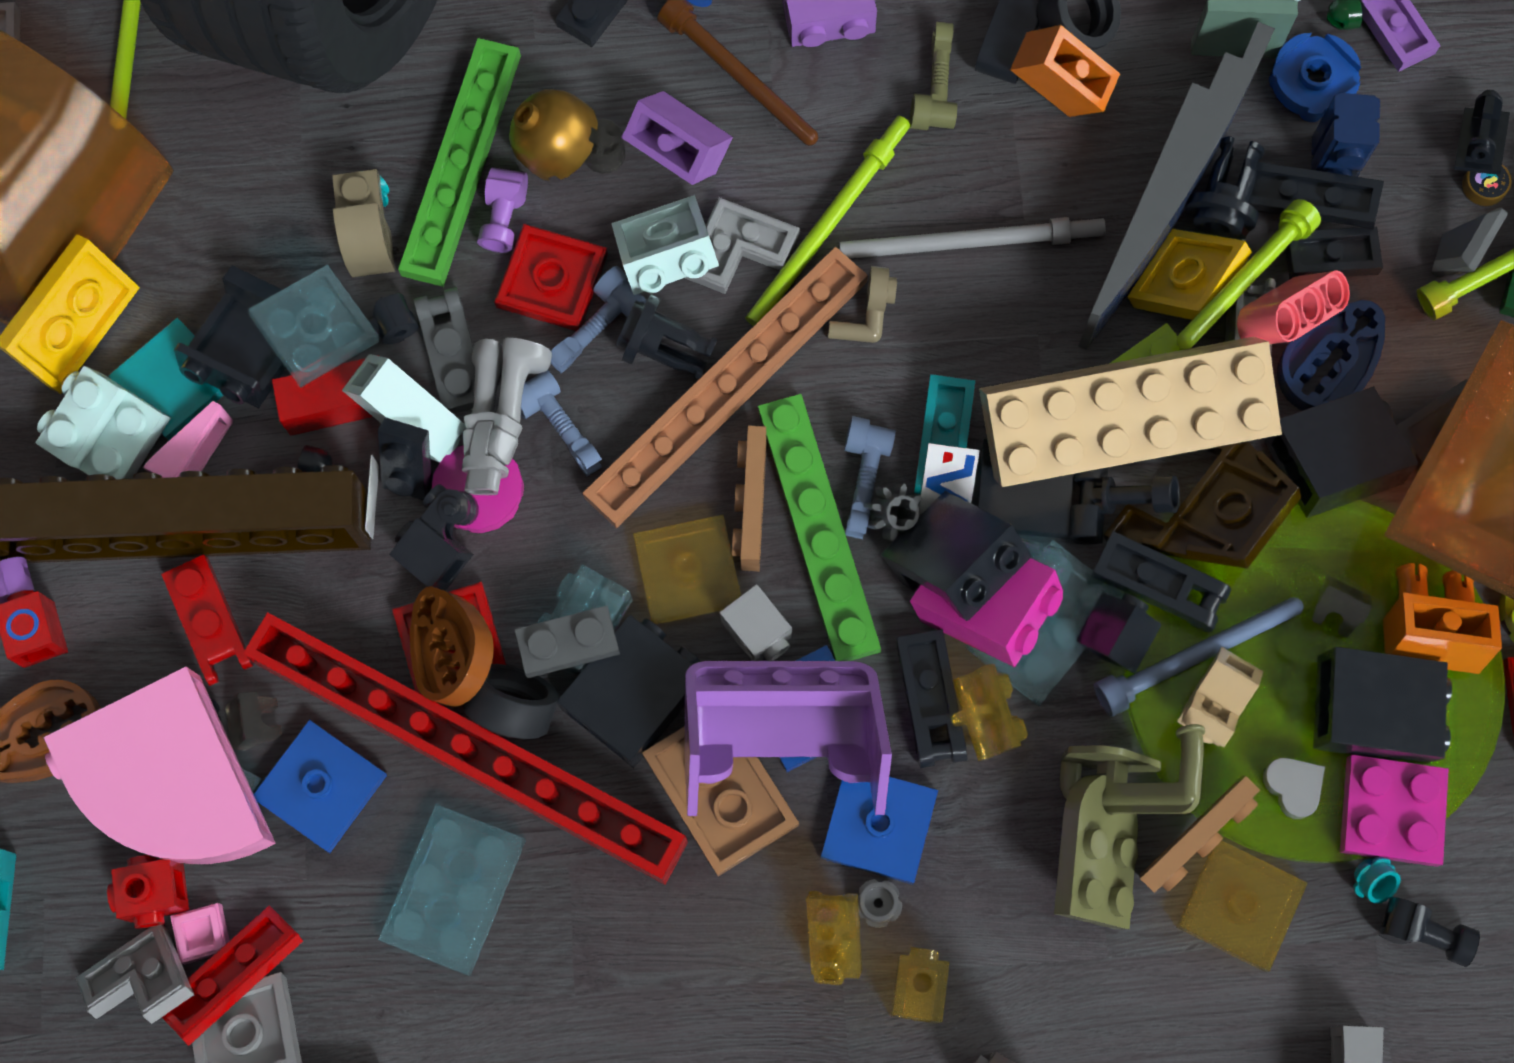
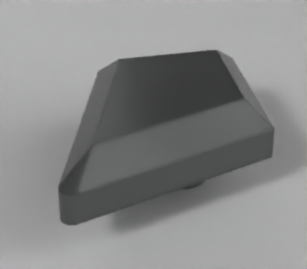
M1499 207L1443 233L1431 273L1436 277L1475 272L1508 213L1502 207Z

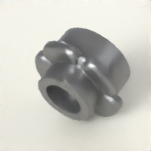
M873 879L865 882L859 888L860 895L854 901L855 911L860 918L866 919V923L869 926L875 928L885 927L890 920L895 921L902 911V902L898 899L899 890L893 883L889 881L878 882ZM875 899L883 901L881 908L874 906Z

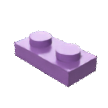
M1360 0L1363 20L1398 72L1436 54L1440 44L1410 0Z

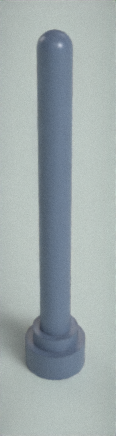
M1291 597L1127 678L1123 675L1116 678L1113 675L1107 676L1094 683L1096 696L1107 715L1113 717L1129 709V703L1135 701L1136 694L1216 656L1221 647L1228 650L1299 615L1303 611V602L1299 598Z

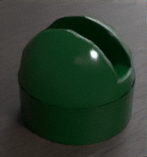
M1333 0L1327 12V20L1330 25L1338 30L1360 28L1362 23L1361 1Z

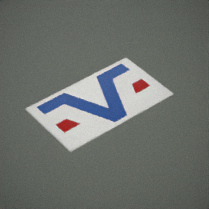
M929 443L919 514H922L944 491L971 503L980 450Z

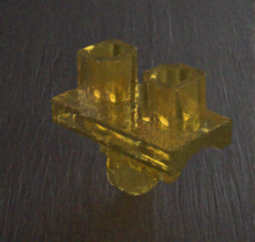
M989 664L953 680L962 711L951 716L953 726L967 725L978 761L988 760L1021 746L1020 742L1027 738L1028 733L1023 719H1020L1018 716H1011L1006 699L1011 698L1013 688L1008 674L997 673L995 664Z
M809 891L806 897L811 974L814 975V981L820 984L841 985L845 978L859 979L862 973L858 894L849 893L841 896H831L819 891Z

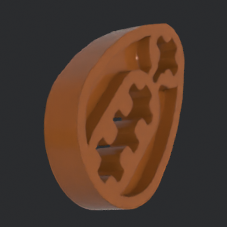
M432 586L424 588L417 596L413 605L410 626L412 669L420 693L429 700L447 706H460L472 699L480 690L488 676L493 659L491 631L475 606L463 597ZM449 649H452V650H455V652H454V653H451V652H448V650H449Z
M47 680L33 685L1 707L0 782L20 783L54 776L45 759V754L50 751L44 737L51 734V732L39 735V745L35 747L25 743V740L31 737L29 729L32 727L41 731L49 729L52 726L51 718L53 716H57L62 720L68 719L74 715L72 707L75 705L87 709L81 715V718L98 711L101 707L95 697L72 682ZM70 720L63 723L60 726V729L73 722Z

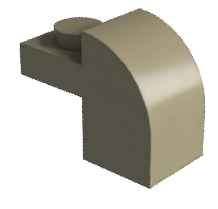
M377 169L332 175L336 207L333 209L335 229L340 252L351 277L395 272L392 235L384 217L381 181Z

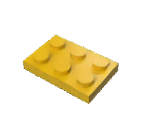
M76 234L1 333L0 349L47 387L62 394V385L65 379L71 373L79 371L140 287L89 239Z

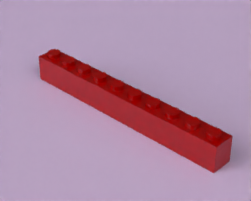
M268 612L242 653L257 666L666 885L688 844L684 834L437 702L425 698L422 694Z

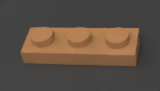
M748 426L747 441H738L737 468L746 469L745 484H736L735 512H743L742 529L733 528L732 556H741V571L760 572L767 447L766 426Z
M1242 775L1138 875L1139 878L1154 893L1161 886L1167 892L1170 891L1186 876L1188 871L1183 865L1196 852L1203 858L1221 842L1223 837L1218 831L1231 818L1239 824L1257 807L1258 803L1253 797L1260 789L1247 776Z

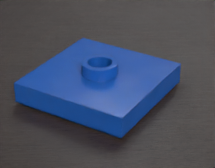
M309 720L256 790L254 796L256 801L322 849L331 853L387 777V774Z
M889 777L885 815H875L870 782L848 783L842 780L821 859L913 885L938 790Z

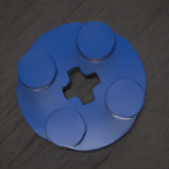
M1303 33L1287 41L1280 49L1274 61L1269 84L1278 100L1286 108L1299 114L1305 121L1317 122L1322 119L1335 95L1339 93H1357L1360 86L1359 70L1361 65L1356 52L1341 38L1326 34L1325 38L1318 36L1310 37L1312 33ZM1309 68L1313 72L1319 69L1325 73L1322 78L1323 82L1310 80L1307 77L1308 72L1306 69Z

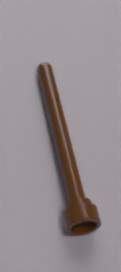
M668 0L658 14L657 20L670 33L677 32L679 35L685 34L805 145L812 146L818 141L817 131L696 21L697 16L693 13L694 7L687 0Z

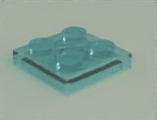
M328 265L249 309L250 318L300 388L379 342L378 333Z

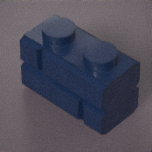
M1339 93L1333 97L1312 136L1311 155L1314 157L1311 160V170L1359 176L1360 171H1362L1380 141V123H1377L1380 118L1379 98L1374 95Z

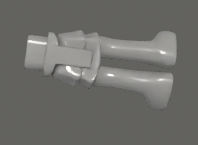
M508 337L503 339V344L493 339H482L474 343L471 355V362L475 367L474 405L472 414L464 416L466 430L463 431L464 459L462 471L467 474L464 488L466 493L472 495H497L501 478L508 477L509 469L506 465H509L518 446V437L523 429L520 424L521 403L528 374L546 372L551 365L552 352L542 344ZM502 375L499 404L496 413H494L496 389L499 377Z

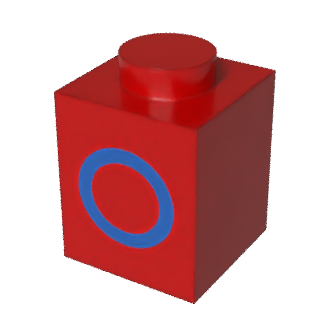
M24 590L10 595L7 598L8 602L0 604V636L8 660L26 668L69 652L54 601L39 591Z

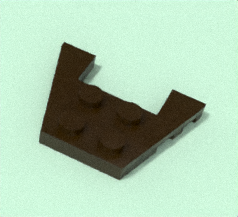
M1248 441L1208 448L1205 450L1218 455V457L1168 522H1164L1127 504L1104 533V537L1107 542L1112 531L1166 556L1248 569L1301 499L1299 487L1262 451L1258 452Z

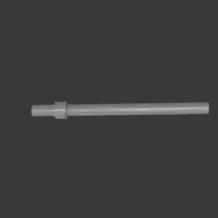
M1069 217L1050 218L1049 223L842 241L839 242V250L851 259L1050 241L1051 245L1070 244L1071 239L1105 236L1106 227L1104 218L1070 221Z

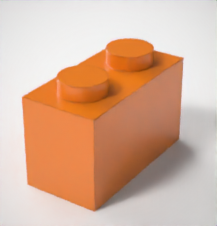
M1062 25L1027 32L1010 69L1069 117L1104 112L1120 76L1118 71Z

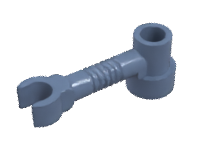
M614 266L608 270L593 289V292L605 304L575 333L568 336L551 350V364L560 373L568 369L582 353L583 349L621 312L628 317L635 300L646 303L647 299L641 293L633 294L627 275L619 266Z
M548 370L539 373L524 384L521 417L525 420L538 411L543 412L559 435L562 436L561 438L568 446L570 453L582 472L589 476L602 467L599 463L602 459L593 445L572 424L570 418L567 417L568 415L554 396L559 394L561 390L554 376Z
M857 416L851 417L844 445V451L860 454L862 457L845 535L863 540L870 515V510L866 509L864 504L871 503L880 456L890 457L896 430L871 425L870 419Z

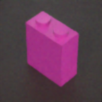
M1030 558L968 621L959 617L946 599L922 585L919 586L910 602L922 623L937 630L943 629L945 634L1015 667L1022 655L1029 654L1034 648L1038 639V630L1047 616H1053L1060 607L1063 599V589L1055 569Z

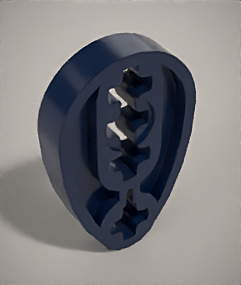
M1369 300L1349 303L1341 312L1296 340L1291 341L1282 353L1277 366L1278 384L1286 399L1292 405L1304 411L1362 391L1372 378L1381 357L1385 341V315L1378 304ZM1362 316L1367 317L1370 320L1368 325L1362 330L1359 329L1351 337L1350 334L1356 327L1357 319H1360ZM1336 347L1341 349L1344 353L1341 359L1336 361L1329 370L1328 376L1322 378L1309 396L1304 394L1301 390L1304 384L1308 383L1315 374L1316 367H1321Z

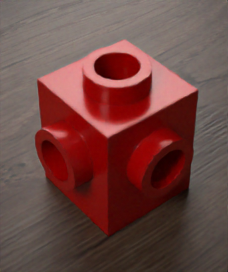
M141 855L127 859L126 867L111 870L112 884H109L107 887L109 907L113 913H116L117 919L134 922V928L159 926L165 923L164 916L189 911L184 863L168 859L157 860L156 857L150 855Z

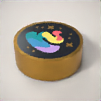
M1503 164L1500 175L1467 171L1463 177L1462 188L1466 197L1473 203L1481 206H1492L1500 202L1509 191L1512 182L1511 175Z

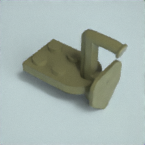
M1190 724L1177 729L1176 737L1181 740L1179 782L1127 783L1128 772L1161 771L1162 764L1159 760L1127 749L1090 745L1069 746L1061 756L1059 779L1060 789L1066 799L1063 813L1054 914L1113 929L1130 930V918L1134 906V871L1138 858L1137 814H1187L1197 807L1201 796L1204 726ZM1082 767L1097 769V775L1081 778Z

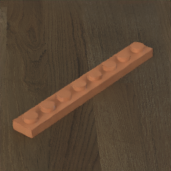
M835 247L583 492L584 498L617 529L867 283L868 275Z

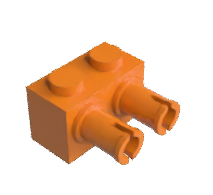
M1415 563L1399 566L1396 569L1399 599L1383 619L1385 654L1447 662L1448 670L1480 674L1502 649L1498 606L1475 602L1474 575L1470 571L1466 570L1464 572V581H1462L1461 570L1446 572L1442 576L1445 598L1428 596V569L1426 566L1419 564L1417 575H1415Z

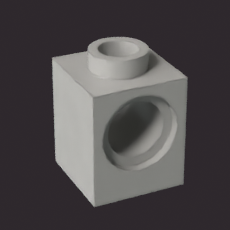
M757 584L720 612L722 625L751 661H762L764 659L766 661H774L789 649L790 645L787 641L792 638V627Z

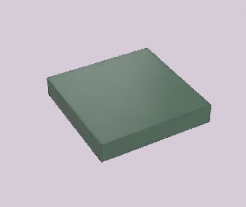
M1207 0L1191 40V55L1224 56L1225 52L1237 57H1243L1257 23L1260 22L1275 28L1262 58L1276 59L1298 15V1Z

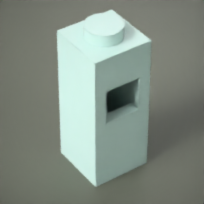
M369 354L342 389L345 394L381 424L386 417L429 430L430 459L441 462L446 455H450L456 449L460 441L459 436L466 428L462 421L389 358Z

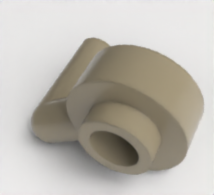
M870 267L865 324L829 321L828 339L870 343L878 342L881 339L886 304H894L896 298L897 277H889V267Z

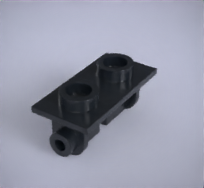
M1485 90L1476 98L1474 108H1464L1454 170L1500 175L1510 112L1502 111L1503 99L1497 91Z

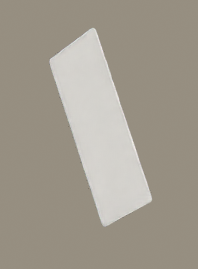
M371 455L365 523V530L372 539L374 537L379 465L373 455Z

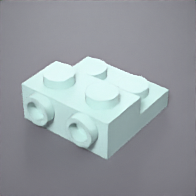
M695 195L611 223L622 264L634 295L644 291L647 293L658 292L666 284L685 277H702L709 269L719 266Z
M83 366L80 372L75 371L65 379L62 385V393L65 396L57 409L49 410L39 420L37 430L41 434L35 443L69 466L78 468L87 475L104 474L113 476L116 480L133 479V475L137 473L171 418L104 374Z

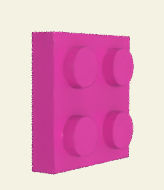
M1358 755L1348 756L1346 758L1340 853L1372 858L1385 857L1393 861L1434 867L1443 865L1449 768Z

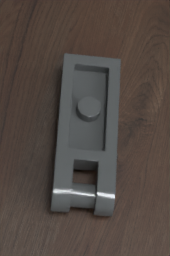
M458 288L444 290V295L429 299L427 295L413 298L440 403L452 414L473 409L475 367L471 362L473 343ZM450 312L451 322L440 325L435 324L433 316Z

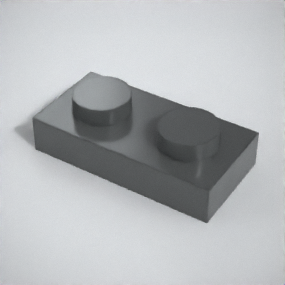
M608 605L515 629L527 678L620 655Z

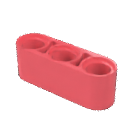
M1338 270L1293 277L1240 310L1237 320L1240 338L1257 337L1269 341V344L1296 340L1344 310L1350 295L1346 277Z

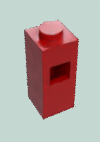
M366 358L272 379L279 421L290 436L373 417L342 391Z

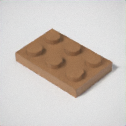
M685 726L642 752L718 877L799 826L798 820L758 757H733V770L729 777L716 783H699L697 816H687Z

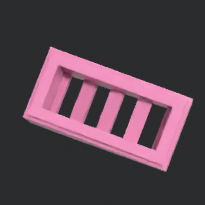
M212 401L157 451L143 468L149 473L161 475L162 478L180 477V473L184 471H202L232 425L233 419L220 404Z

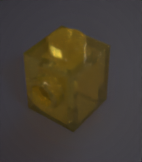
M910 947L909 956L900 954L897 961L890 1017L935 1024L943 1022L950 962L938 960L939 951Z

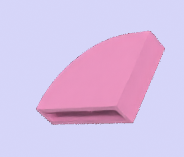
M184 667L44 737L50 751L45 754V759L54 777L58 780L62 779L72 800L94 826L108 837L126 847L156 858L168 859L178 863L215 864L250 856L276 844L200 675L188 667Z

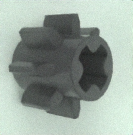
M895 483L892 487V492L886 487L877 486L875 488L877 497L872 503L864 504V507L870 510L872 518L868 523V528L880 529L883 527L882 537L886 540L894 541L897 531L902 534L905 530L912 528L921 515L917 505L922 499L921 495L905 496L907 487L906 484ZM892 506L899 509L897 517L890 515Z

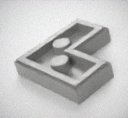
M719 197L706 224L719 266L709 269L702 277H685V279L726 294L742 256L780 271L789 260L800 235V228Z
M163 924L148 928L76 977L86 1010L95 1019H98L134 994L142 1016L152 1024L194 995L170 933Z

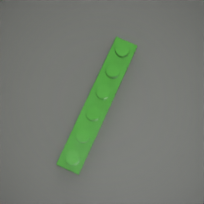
M480 38L477 39L398 269L402 277L444 287L521 58L518 47Z
M802 394L759 405L758 413L762 426H766L768 446L835 661H853L880 653L881 646Z

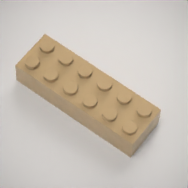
M1248 337L979 388L993 476L1001 487L1282 435L1269 341L1257 337Z

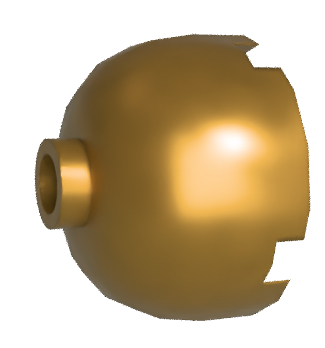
M544 89L532 94L516 109L510 125L509 140L515 157L533 174L547 181H550L549 178L553 176L561 180L569 177L579 169L590 155L594 143L589 141L591 127L597 130L598 121L594 110L575 95L563 90Z

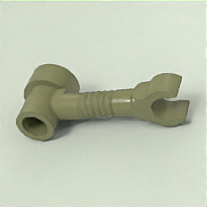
M936 22L931 43L933 56L930 95L913 94L909 117L910 129L927 131L929 127L954 129L957 103L947 102L953 23Z

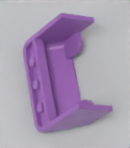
M703 661L690 666L685 674V783L687 816H697L699 783L711 784L729 777L733 770V757H827L829 769L837 778L848 783L870 782L875 815H885L892 752L878 676L875 670L867 664L856 661Z

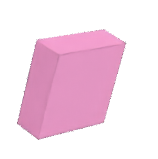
M220 903L170 916L178 956L184 965L212 957L230 941L223 906Z

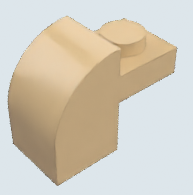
M1221 647L1191 694L1177 722L1183 726L1190 724L1204 726L1203 742L1213 743L1218 747H1225L1235 732L1239 716L1260 686L1264 671Z

